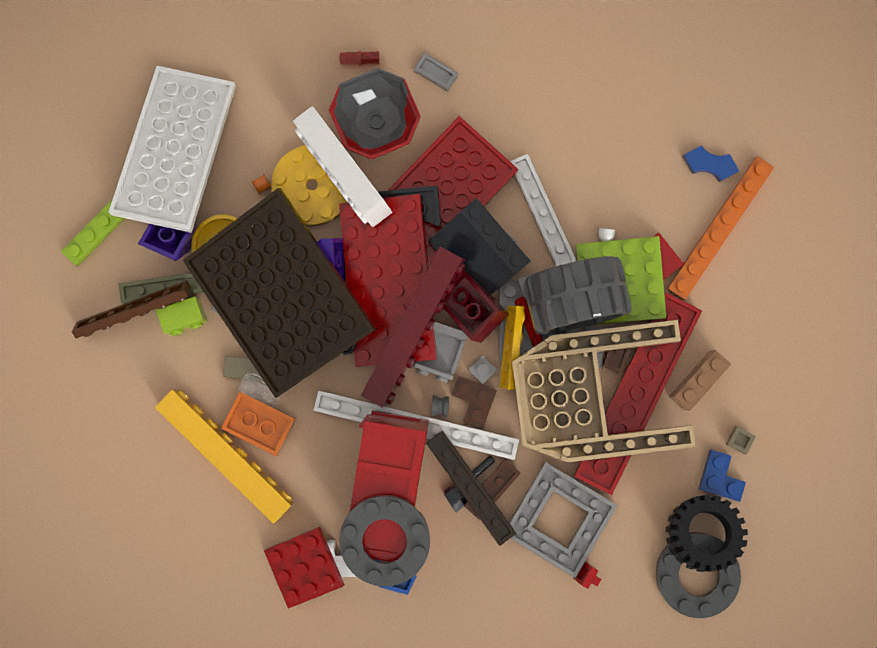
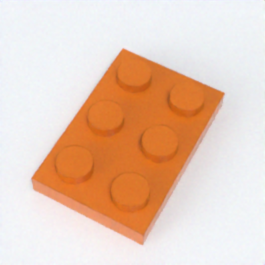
M239 391L221 429L278 456L296 418Z

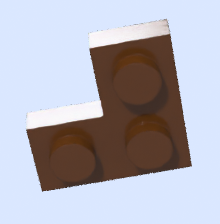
M458 376L452 396L470 402L463 422L483 429L497 390Z

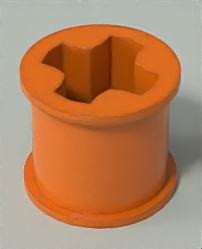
M264 174L258 179L251 181L259 195L272 188Z

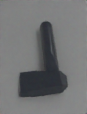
M489 456L472 470L476 478L495 462V459ZM456 485L444 490L445 497L457 513L464 507L467 502L466 499L460 494Z

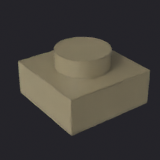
M735 426L726 445L747 455L756 436Z

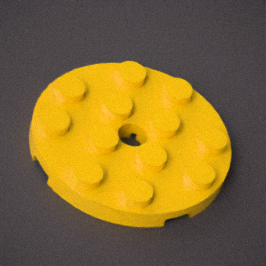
M306 145L289 151L281 158L274 169L271 181L272 192L277 188H281L301 219L308 226L322 225L334 220L340 215L339 204L348 203ZM309 181H317L318 186L315 190L307 189L306 186Z

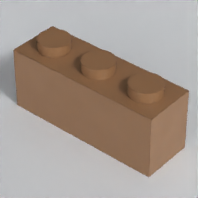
M716 350L709 351L669 397L683 410L691 411L729 368L731 363Z

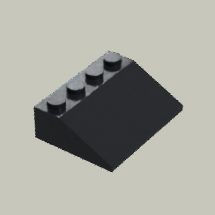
M477 198L428 240L436 251H438L439 247H443L464 258L463 264L466 265L464 270L491 295L531 262Z

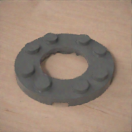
M376 495L358 503L346 516L340 531L339 545L346 566L356 577L376 586H394L411 579L422 568L429 553L430 532L424 516L410 504L411 502L394 495ZM382 519L393 520L399 524L405 531L407 538L404 553L395 561L387 563L372 559L364 550L362 542L366 528L374 521Z
M699 532L689 533L692 543L704 553L715 554L724 545L723 541L712 535ZM670 543L663 549L656 565V582L663 598L674 610L692 618H708L721 613L731 605L738 594L741 583V571L738 560L734 565L718 570L719 579L712 591L704 596H694L687 593L679 582L681 564L676 560L678 555H672L669 550L673 548L672 544Z

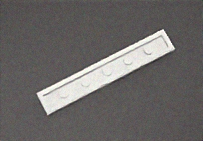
M525 154L510 161L519 169L514 176L555 266L577 261L529 155Z

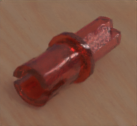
M359 50V52H341L339 55L340 64L342 65L359 64V66H362V64H380L379 51L361 52Z

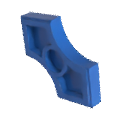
M700 146L683 155L692 174L707 172L721 182L739 172L730 154L723 156L713 155L707 152L703 146Z

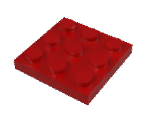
M320 526L264 550L288 609L345 585Z

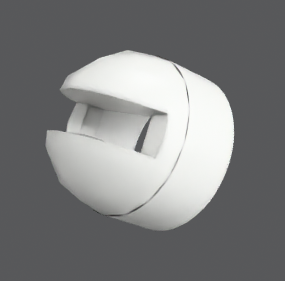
M599 228V239L602 242L612 241L615 236V230Z

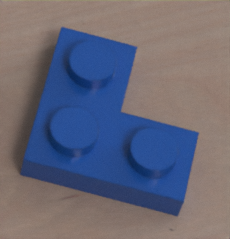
M709 450L698 489L740 502L746 482L726 476L732 456Z

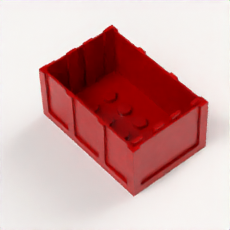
M374 410L371 411V414H367L364 417L362 423L359 424V428H363L350 511L361 501L376 495L398 496L411 502L410 504L415 507L429 425L428 419ZM382 519L374 521L366 528L362 542L364 550L372 559L391 562L398 559L404 553L407 538L405 531L399 524L393 520Z

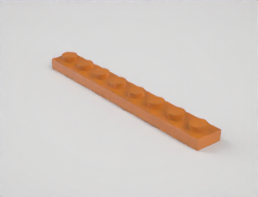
M758 156L753 160L684 262V265L668 286V291L683 301L687 298L774 169L772 165Z

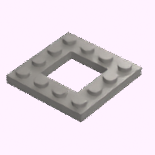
M544 462L509 522L517 533L511 539L576 578L618 505L547 462ZM553 491L587 511L586 516L567 547L532 527Z

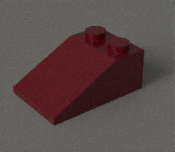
M463 270L460 276L457 275L453 281L455 283L453 291L450 295L447 294L443 300L446 302L444 310L471 341L482 343L509 313L466 270Z

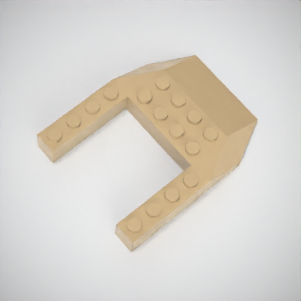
M678 320L551 335L512 361L523 446L566 462L696 447L692 425L608 435L597 352L679 342L681 338Z

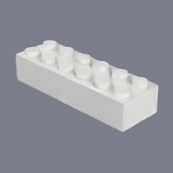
M313 106L293 120L297 127L294 131L305 143L308 150L316 158L317 162L328 174L329 178L337 186L340 193L364 224L369 222L374 227L393 213Z

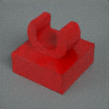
M586 561L576 578L573 577L575 581L587 589L591 583L598 587L602 580L596 575L598 570Z

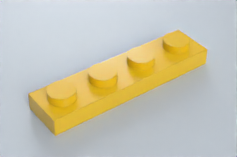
M507 305L509 315L506 317L499 388L515 390L512 361L521 356L520 344L523 340L522 324L525 320L523 306Z

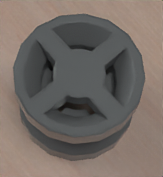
M433 395L432 416L442 414L443 417H448V396L439 398L437 395Z

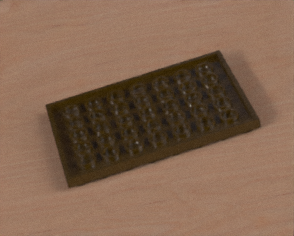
M281 188L274 190L183 260L275 398L287 392L376 330Z

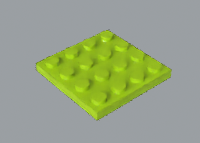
M659 236L576 244L578 261L612 256L618 257L622 262L632 310L627 315L598 324L666 319Z

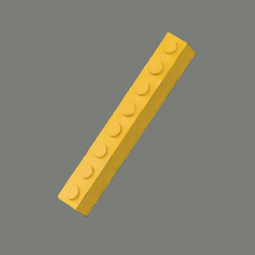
M172 389L158 403L155 409L273 524L276 523L294 504L291 501L293 499L292 496L285 490L281 491L277 487V481L271 476L267 477L262 472L263 468L254 461L252 463L247 458L248 453L243 448H237L232 443L234 440L231 436L217 429L219 425L213 419H207L203 415L204 410L197 404L193 405L188 400L190 397L183 390Z

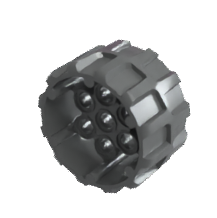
M596 257L559 265L527 277L523 284L534 330L537 334H550L598 324L627 315L632 310L622 262L618 257Z

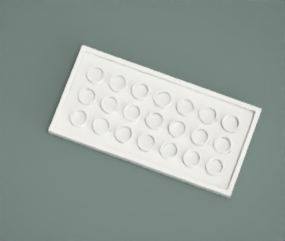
M156 66L109 209L110 215L192 233L236 88L235 82Z

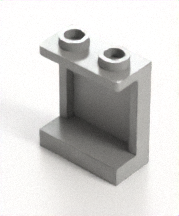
M435 322L434 332L437 359L415 361L413 367L417 368L416 372L428 376V373L436 375L435 379L447 383L448 379L452 380L467 335L461 330Z

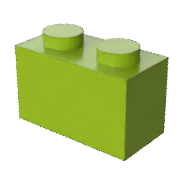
M196 296L156 310L163 333L172 337L183 334V330L191 328V330L203 326L202 323L208 321L201 300Z

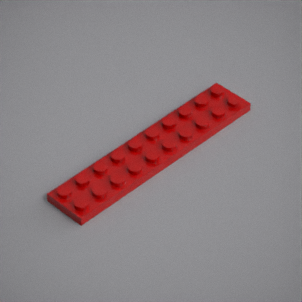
M666 292L664 293L666 319L650 320L649 323L678 320L681 341L636 348L605 411L608 435L643 431L702 310ZM631 455L580 461L573 476L612 495Z

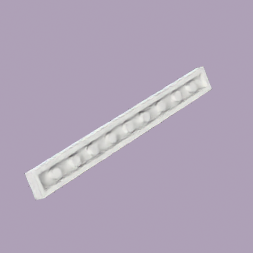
M318 390L313 411L362 422L367 414H371L372 410L428 419L427 439H432L443 431L455 446L515 460L519 439L389 407L382 408L376 404Z

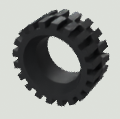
M702 495L682 502L680 506L673 510L674 514L670 515L667 520L670 522V525L666 526L665 532H668L670 537L666 538L667 544H672L673 548L669 550L672 555H678L676 560L680 564L686 563V568L697 569V572H712L726 569L729 565H734L737 562L736 558L743 555L744 552L741 548L747 546V540H743V536L748 535V530L742 529L741 524L746 523L744 517L738 519L737 514L740 511L737 507L731 509L729 507L732 504L730 501H720L721 497L716 495L713 497ZM698 513H708L720 520L725 529L724 545L715 554H707L700 551L691 541L689 526L692 519Z

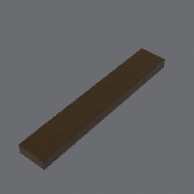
M441 431L425 444L496 543L501 546L517 534L446 434Z

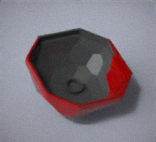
M379 68L340 83L329 108V113L344 148L371 160L409 145L421 118L405 78Z

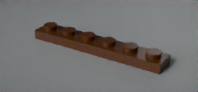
M186 280L77 321L72 334L76 339L82 336L88 337L95 331L107 330L119 322L125 323L135 316H144L151 310L163 309L175 301H184L189 295L191 286Z

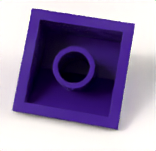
M149 224L138 244L177 261L191 250L192 238L197 228L194 224L192 233Z

